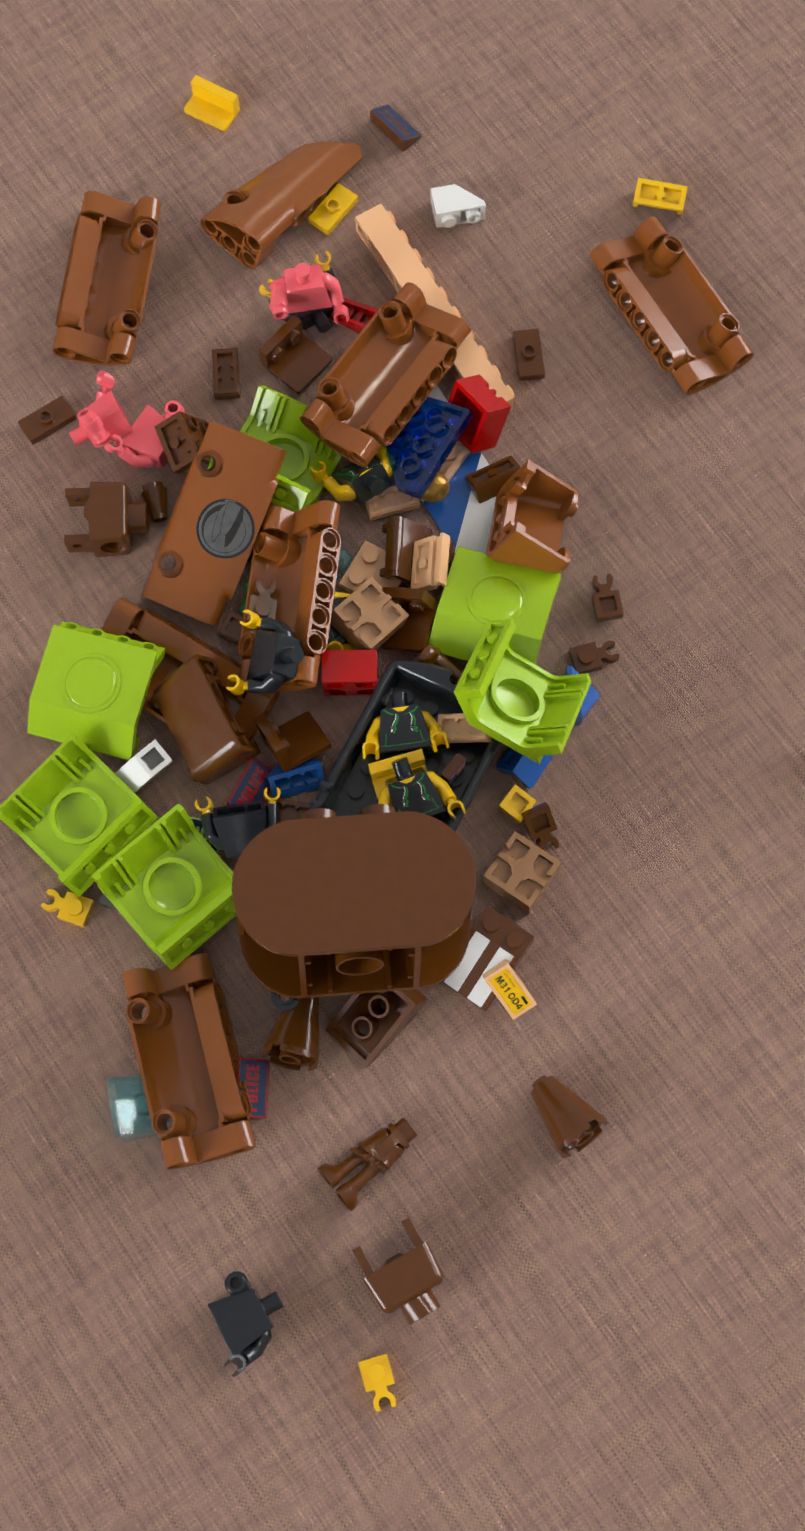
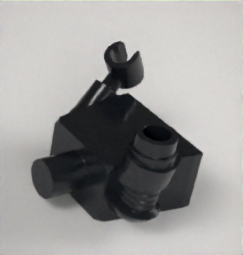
M240 1271L230 1273L225 1279V1288L231 1296L208 1304L232 1354L224 1363V1366L226 1367L229 1363H234L237 1366V1371L231 1375L232 1377L238 1376L246 1366L262 1356L272 1338L271 1329L274 1327L269 1315L284 1307L277 1291L260 1298L255 1288L252 1289L247 1276Z

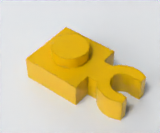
M514 784L497 808L519 824L523 820L521 813L531 809L536 800Z
M47 889L46 893L49 896H53L55 901L51 905L42 903L41 907L47 912L59 910L58 919L85 928L95 903L94 900L84 896L78 897L75 893L67 891L65 898H62L57 891Z
M384 1354L358 1362L366 1392L375 1390L376 1396L373 1400L375 1410L377 1412L381 1411L379 1400L382 1397L389 1398L391 1406L395 1407L396 1398L387 1388V1386L395 1384L388 1355Z

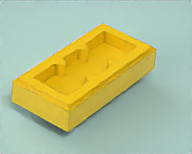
M338 183L308 217V223L329 236L359 201L358 195Z

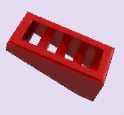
M343 297L344 302L342 305L350 308L349 321H346V316L344 317L343 314L338 315V323L360 334L379 309ZM333 312L330 315V319L332 321H334Z

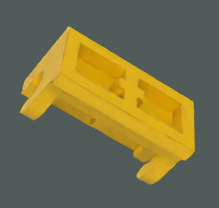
M638 178L633 207L644 205L677 211L678 215H682L688 186Z

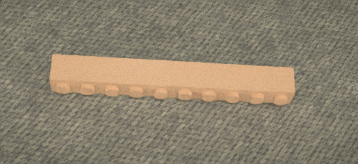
M379 204L355 217L356 232L397 292L402 289L406 282L413 283L422 290L428 305L461 318L458 309L455 306L451 307L447 301L448 297L442 287H438L434 282L435 278L430 268H425L422 264V259L417 249H412L409 245V240L404 230H399L396 226V220L391 211H386L383 205ZM471 330L457 349L456 359L449 370L456 380L480 374L489 383V389H495L497 391L496 396L498 398L503 397L511 406L510 411H512L515 398L512 388L503 383L500 371L495 365L490 364L484 347L477 345Z

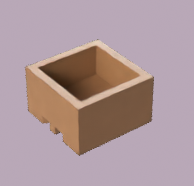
M372 576L333 609L330 624L355 650H377L403 627L409 616L399 604H395L391 600L392 597L389 594L386 595L382 591L383 588Z
M514 832L503 850L498 854L496 860L484 874L483 884L529 914L559 871L561 861L522 835Z

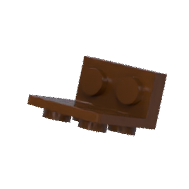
M295 315L258 349L261 365L297 394H300L332 362L330 355L303 334L302 322Z
M180 411L154 426L172 471L176 474H180L190 468L209 425L205 420ZM204 456L201 462L209 465L211 456Z
M382 587V591L386 595L389 594L392 597L391 600L395 604H399L409 616L403 627L380 647L388 650L422 652L428 645L439 602L425 589Z
M309 711L277 727L274 721L269 722L264 714L254 718L263 741L284 773L332 747L331 742Z

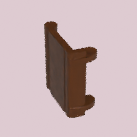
M393 516L388 518L387 523L382 526V532L387 534L385 567L380 569L379 576L386 579L395 577L411 583L414 541L432 536V529L401 516Z

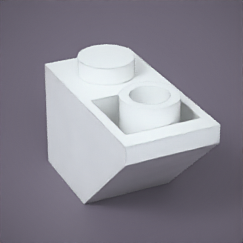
M456 184L430 188V203L436 228H450L457 224L476 223L480 220H485L486 204L479 197Z
M155 739L133 756L115 774L136 793L170 766L173 760Z

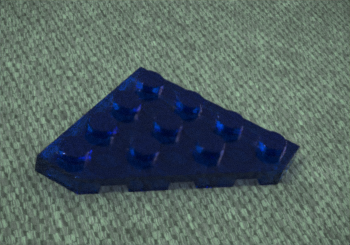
M427 397L396 439L390 445H385L388 460L394 474V481L399 492L419 499L423 497L473 418L470 409Z

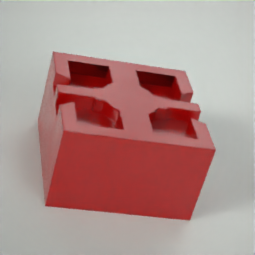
M480 374L455 381L441 420L472 454L496 447L511 406L503 397L498 398L496 396L497 391L495 389H489V383Z
M325 650L322 653V686L325 696L372 695L378 684L377 650Z

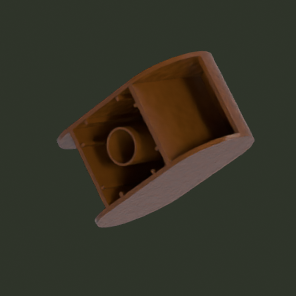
M387 804L368 805L360 810V815L336 816L333 810L326 808L310 809L302 813L301 819L282 821L259 833L244 848L233 872L232 896L244 960L253 976L264 987L281 996L310 998L428 988L442 982L457 969L469 945L471 908L476 890V871L472 856L464 841L452 828L442 821L423 813L413 811L395 812V809Z

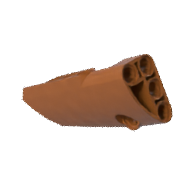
M317 142L302 145L237 190L226 192L223 201L201 219V228L211 239L245 267L251 270L255 269L272 253L278 236L289 226L293 225L296 227L308 217L335 188L340 179L362 160L359 144Z

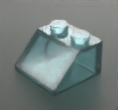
M141 1075L106 1078L115 1137L127 1142L158 1135L152 1128Z

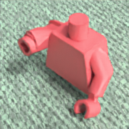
M299 263L295 268L285 269L283 277L275 279L269 285V289L272 290L269 308L273 313L274 319L281 320L287 318L289 313L329 308L335 305L333 310L334 322L338 324V315L340 314L345 315L346 321H349V310L345 305H342L344 299L339 281L329 273H324L321 265Z
M100 370L96 377V383L101 385L102 388L97 391L95 402L77 414L80 426L69 432L76 446L90 439L94 447L99 448L112 442L109 439L111 435L122 437L133 431L124 410L112 391H109L115 385V379L110 373Z
M169 401L165 405V415L163 417L151 406L147 405L132 425L133 431L126 434L123 439L118 435H111L109 439L115 443V447L107 443L104 446L105 450L108 453L117 452L118 457L134 468H152L153 466L162 468L168 459L154 426L178 411L184 413V408L177 401Z

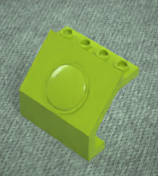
M261 385L258 387L248 419L239 432L287 451L276 477L278 483L270 503L292 512H297L316 503L325 490L324 482L319 483L313 480L311 467L316 471H320L318 462L322 461L326 464L328 476L331 477L344 457L328 447L302 424L299 417L306 410L307 405ZM211 457V460H210L208 469H210V468L212 467V465H213V459H212V457Z
M458 546L447 577V585L444 586L436 611L429 644L437 647L442 654L469 661L488 621L513 618L516 629L509 642V647L515 653L536 665L552 604L560 585L561 573H551L496 562L487 557L486 553Z
M513 618L488 621L454 690V694L468 724L538 764L541 763L543 755L553 756L562 754L592 681L589 674L565 676L550 674L518 655L509 647V642L516 629Z
M62 621L59 626L53 624L29 699L27 733L62 743L73 733L92 751L130 760L140 747V738L136 737L139 717L152 675L164 658L165 648L156 646L151 642H140L132 640L127 636L105 633L101 629L82 627L74 622Z
M73 733L0 805V820L17 833L59 875L60 881L78 897L95 882L91 876L95 871L142 834L158 818Z
M179 803L91 875L98 884V888L146 945L171 970L236 916L232 896L233 871L200 834L186 810Z

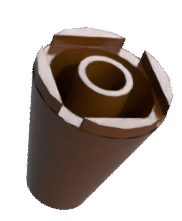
M318 997L301 998L295 1009L281 1013L263 1047L262 1056L264 1058L266 1055H269V1062L291 1070L300 1071L301 1066H309L308 1071L317 1068L319 1062Z
M543 1075L532 1084V1098L562 1158L572 1156L569 1151L574 1148L578 1152L584 1149L602 1133L603 1130L600 1125L604 1124L607 1126L608 1122L602 1114L554 1076L546 1077Z

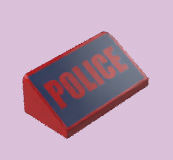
M252 758L226 803L227 806L263 801L265 788L267 787V794L271 789L267 774L273 769L258 759Z
M239 1058L238 1064L240 1068H238L237 1082L240 1079L243 1082L245 1079L252 1107V1114L249 1118L266 1119L269 1061Z

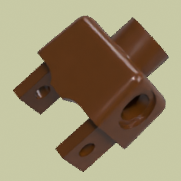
M90 482V488H65V497L69 506H84V517L89 523V534L64 535V543L69 553L94 552L96 558L127 555L133 549V534H149L150 516L148 503L133 502L128 486L125 483Z
M408 1217L401 1221L415 1247L413 1250L406 1254L398 1253L386 1261L384 1267L375 1272L360 1246L353 1249L352 1252L366 1276L362 1280L381 1310L390 1314L401 1308L411 1325L441 1307L432 1289L442 1283L444 1276L428 1241L422 1242Z

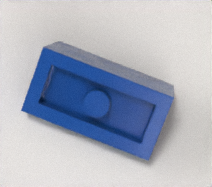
M508 747L495 767L503 774L515 776L526 788L532 789L553 756L543 755L541 763L538 764Z

